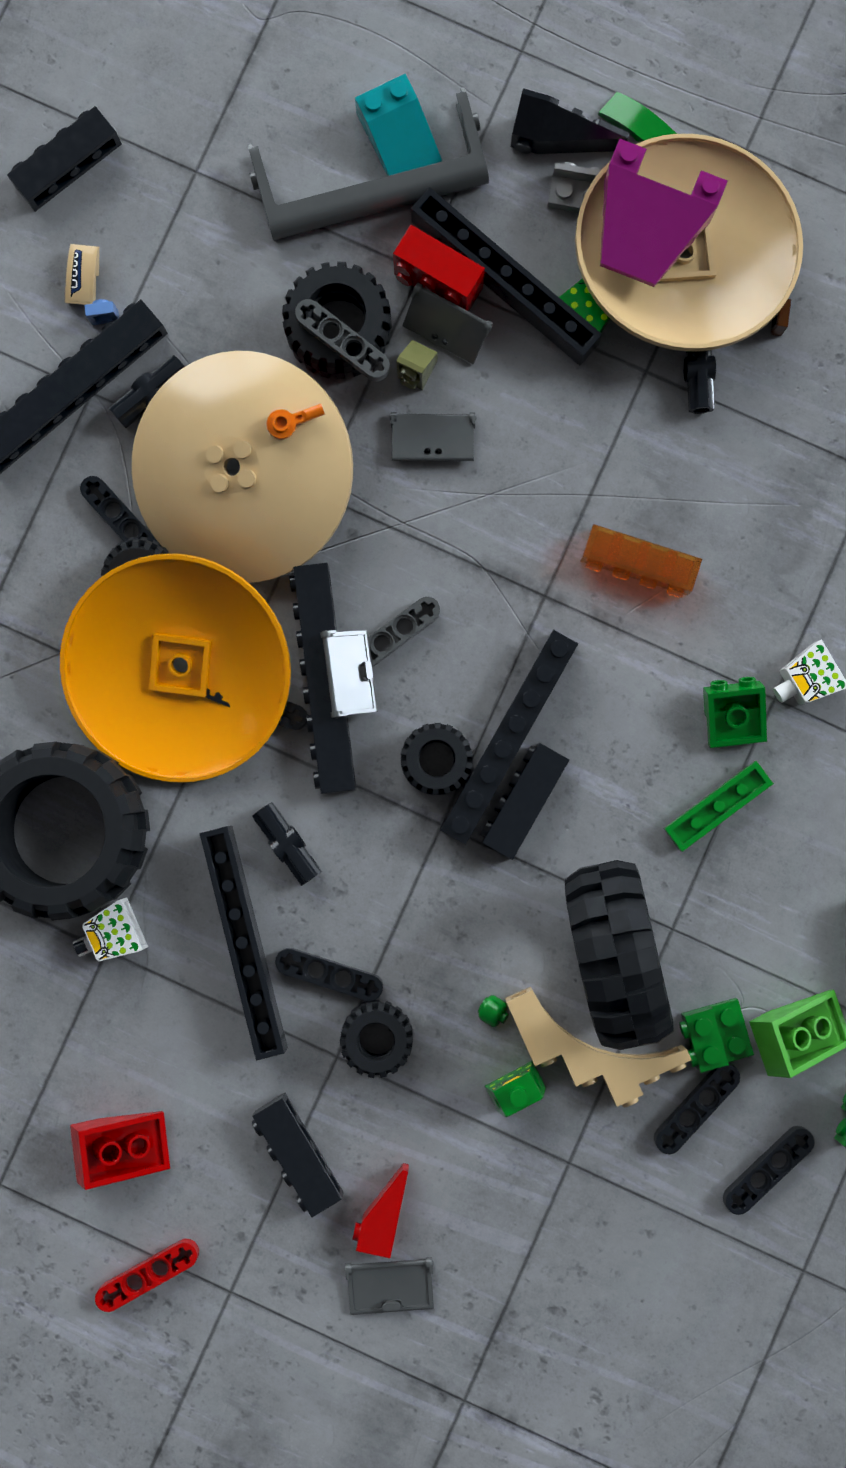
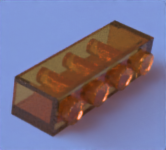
M593 524L580 561L586 563L585 567L588 569L602 571L603 568L612 571V575L622 580H628L629 577L640 580L639 584L651 589H655L656 586L667 589V594L682 598L683 595L687 596L692 592L702 559Z

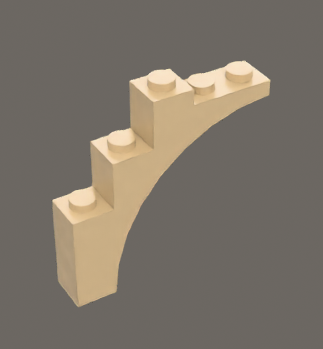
M531 987L505 998L535 1066L541 1064V1067L549 1066L557 1061V1056L562 1055L575 1086H590L598 1081L597 1077L602 1075L617 1107L620 1105L629 1107L639 1101L638 1097L643 1095L639 1086L640 1083L644 1082L645 1085L656 1082L660 1079V1074L669 1070L671 1073L680 1071L686 1067L687 1062L692 1060L683 1045L662 1052L640 1055L614 1053L596 1048L575 1038L558 1025L542 1007Z

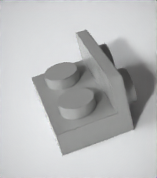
M571 162L555 163L547 207L579 213L588 188L602 168L577 167Z

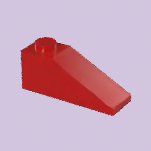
M403 1163L364 1212L362 1223L356 1222L352 1240L358 1241L356 1251L391 1258L409 1164Z

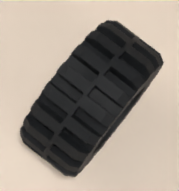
M339 261L337 266L330 267L329 262L321 263L322 269L316 271L314 267L306 270L307 277L303 279L299 276L293 282L295 289H289L285 296L287 304L283 305L282 309L283 327L290 349L293 350L295 358L300 363H305L306 369L312 373L316 372V370L320 371L321 377L330 378V374H336L337 379H346L345 374L351 372L354 377L361 375L357 369L298 324L295 308L298 303L305 299L314 300L321 306L335 300L353 303L361 309L364 315V325L357 334L384 354L385 345L389 344L391 338L390 329L392 328L389 300L386 299L385 290L381 284H376V278L370 272L364 275L362 267L355 264L352 269L347 268L346 262ZM313 309L309 312L303 311L304 320L308 317H313ZM356 342L350 343L346 347V353L350 356H358L362 352V346ZM368 352L365 360L373 367L375 363L369 360L370 352Z

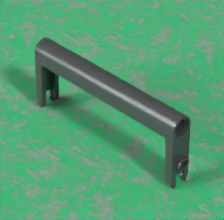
M460 88L461 92L456 93L458 100L456 108L468 155L280 205L274 202L258 146L252 147V144H248L254 172L249 174L254 190L260 189L273 241L416 203L429 187L439 196H444L489 184L488 169L477 132L480 130L479 118L477 113L472 114L465 88Z

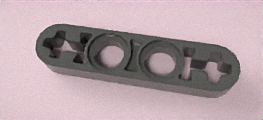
M305 299L298 303L295 308V315L298 324L368 379L380 382L388 377L390 363L385 354L316 301ZM313 309L314 317L320 321L318 329H315L317 324L312 318L308 317L304 320V310L309 312ZM335 325L339 328L340 332L336 338L328 339L323 335L325 327ZM353 342L359 343L362 346V352L358 356H350L346 353L347 345ZM368 352H370L369 360L373 363L382 362V372L376 370L374 373L371 372L372 366L365 360Z
M432 597L419 599L368 637L371 651L378 656L375 660H372L371 657L372 668L439 617L440 606L438 601ZM424 603L427 606L434 605L432 609L433 616L429 617V615L425 614L419 618V621L423 623L420 626L417 625L415 618L409 614L414 611L417 616L422 612L421 605ZM402 619H407L413 624L412 631L407 635L400 634L396 628L397 623ZM385 636L390 640V647L386 651L380 652L375 649L374 641L377 637Z

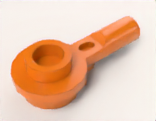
M320 403L294 414L283 409L275 410L267 418V430L276 439H287L295 432L296 425L325 415L323 407Z

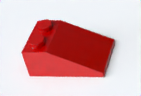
M163 1111L98 1118L70 1125L76 1180L84 1190L170 1169Z

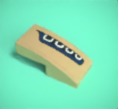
M70 244L66 272L65 303L92 304L96 300V276H99V247Z

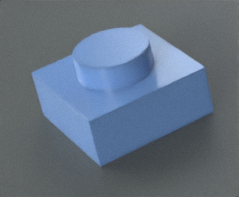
M105 299L93 301L92 304L84 305L86 317L92 325L106 324L119 318V311L113 301L109 302Z

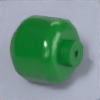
M494 995L486 997L478 1010L479 1019L491 1027L498 1026L500 1022L504 1024L509 1016L506 1012L508 1009L507 1003Z

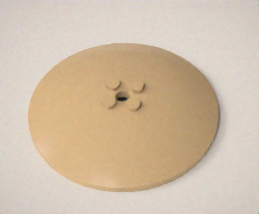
M671 134L635 144L647 149L638 175L689 195L692 193L701 170L728 181L710 224L702 230L687 249L691 257H679L661 280L652 287L600 266L604 180L609 167L608 163L592 181L585 194L576 223L575 245L578 266L587 289L598 306L611 320L633 336L659 347L680 351H707L730 346L750 337L766 326L778 314L793 291L800 273L803 256V235L800 218L789 192L767 165L745 149L725 140L707 135Z
M253 351L221 352L201 358L179 370L163 384L149 402L138 425L133 444V488L144 521L155 539L162 547L168 550L169 554H186L216 562L230 569L248 583L271 580L294 571L293 567L302 566L311 560L327 544L338 528L348 505L353 482V456L349 434L344 420L330 396L318 382L300 368L265 353ZM321 403L325 415L296 425L295 432L289 438L276 439L268 432L267 418L275 410L283 409L294 414ZM236 459L240 464V470L236 475L232 476L227 470V464L230 460Z

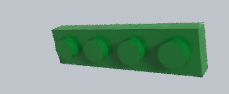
M754 761L663 829L679 851L683 852L774 783L759 763Z

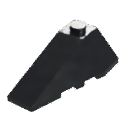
M523 88L510 147L524 154L614 152L619 139L628 141L630 133L601 119L590 121L582 115V110L573 108L572 111L566 110L558 106V99Z

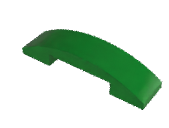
M616 92L598 113L607 123L630 133L629 135L638 143L663 135L677 134L648 108L619 92Z

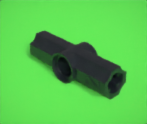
M712 350L686 351L683 374L684 381L688 385L689 412L694 414L712 412L715 405L713 381L716 377L715 356H712Z
M173 355L152 373L147 372L138 377L133 382L131 390L110 406L109 409L120 423L127 428L143 415L149 402L163 384L185 366Z
M273 802L264 806L252 816L261 828V831L268 838V844L282 863L285 862L301 886L322 872L314 858L306 850V844L292 825L290 826Z

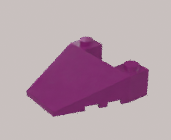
M619 139L604 180L600 266L654 287L675 264L680 255L690 247L702 230L710 224L728 181L701 170L691 195L638 175L647 149Z

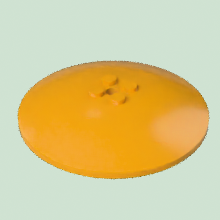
M171 553L140 557L112 569L99 578L79 599L66 624L60 650V675L65 699L80 729L99 751L119 762L118 765L151 779L168 782H195L210 779L237 768L256 754L268 741L284 713L288 700L291 680L290 655L286 638L274 612L266 600L246 580L230 569L201 557ZM183 658L188 664L187 671H177L173 665L174 659ZM207 688L210 690L209 695L215 696L216 692H219L223 696L222 700L228 702L230 707L206 698Z

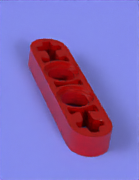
M182 1239L105 1282L95 1295L96 1306L104 1312H112L189 1269L195 1264L199 1256L197 1243L191 1239ZM182 1247L185 1251H192L189 1260L186 1257H182L176 1261L174 1266L173 1259L180 1254ZM156 1261L165 1262L168 1272L164 1275L155 1274L152 1268L153 1263ZM131 1275L139 1276L142 1279V1287L137 1290L130 1288L127 1278ZM121 1287L122 1292L115 1296L113 1303L110 1299L104 1300L103 1297L106 1294V1290L109 1294H112Z

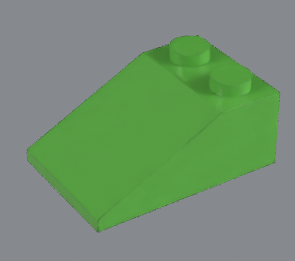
M828 990L770 1010L749 1021L768 1076L792 1078L846 1048V1023L834 990Z

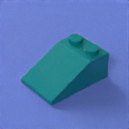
M406 73L355 97L356 114L387 176L442 162L418 97Z

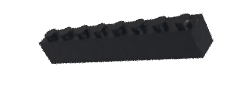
M429 187L411 208V222L421 231L484 267L483 284L579 366L599 345L602 334L434 190Z
M141 299L137 303L128 305L124 309L123 315L117 320L105 324L99 335L94 339L85 341L81 345L80 351L74 356L62 360L56 371L51 375L42 377L37 382V387L31 392L19 396L13 407L8 411L0 413V474L168 334L163 324Z
M328 563L293 567L294 575H289L291 592L297 593L298 603H293L295 620H300L301 631H296L298 648H303L304 659H300V670L302 676H307L308 687H303L305 704H310L311 715H307L306 719L308 732L314 733L315 743L310 744L312 761L317 760L318 772H313L315 789H320L321 794L357 790L348 716L338 719L331 718L332 708L323 638L320 635V632L325 630H336L337 632Z
M553 629L440 831L466 845L579 643Z
M225 826L199 833L255 1059L257 1061L284 1054L288 1046L233 826Z

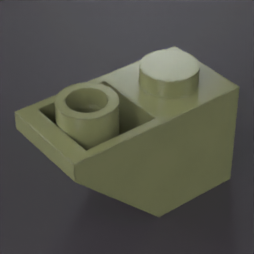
M412 340L396 361L397 377L400 379V383L409 389L415 390L417 387L423 390L437 363L438 352Z

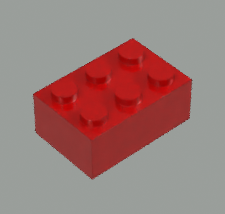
M413 225L409 226L393 252L394 275L405 286L413 285L415 287L419 282L424 288L467 311H470L483 289L484 267Z

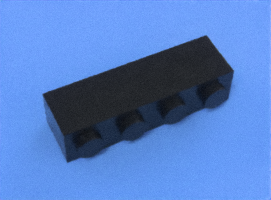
M94 106L91 110L81 113L78 119L69 127L59 130L56 136L47 144L37 147L34 153L25 161L15 164L7 176L36 212L121 146L122 143L114 128L98 108Z
M538 743L536 748L533 746L529 747L523 758V761L526 762L522 772L516 770L508 784L513 787L508 797L501 796L494 809L499 813L493 822L487 821L480 833L484 837L482 843L512 860L569 762L568 758L541 743Z
M286 1093L255 1110L252 1116L254 1119L252 1125L259 1136L263 1135L268 1142L267 1151L274 1162L278 1160L282 1166L283 1171H281V1174L289 1187L293 1185L298 1194L296 1200L302 1211H308L312 1218L342 1200V1188Z

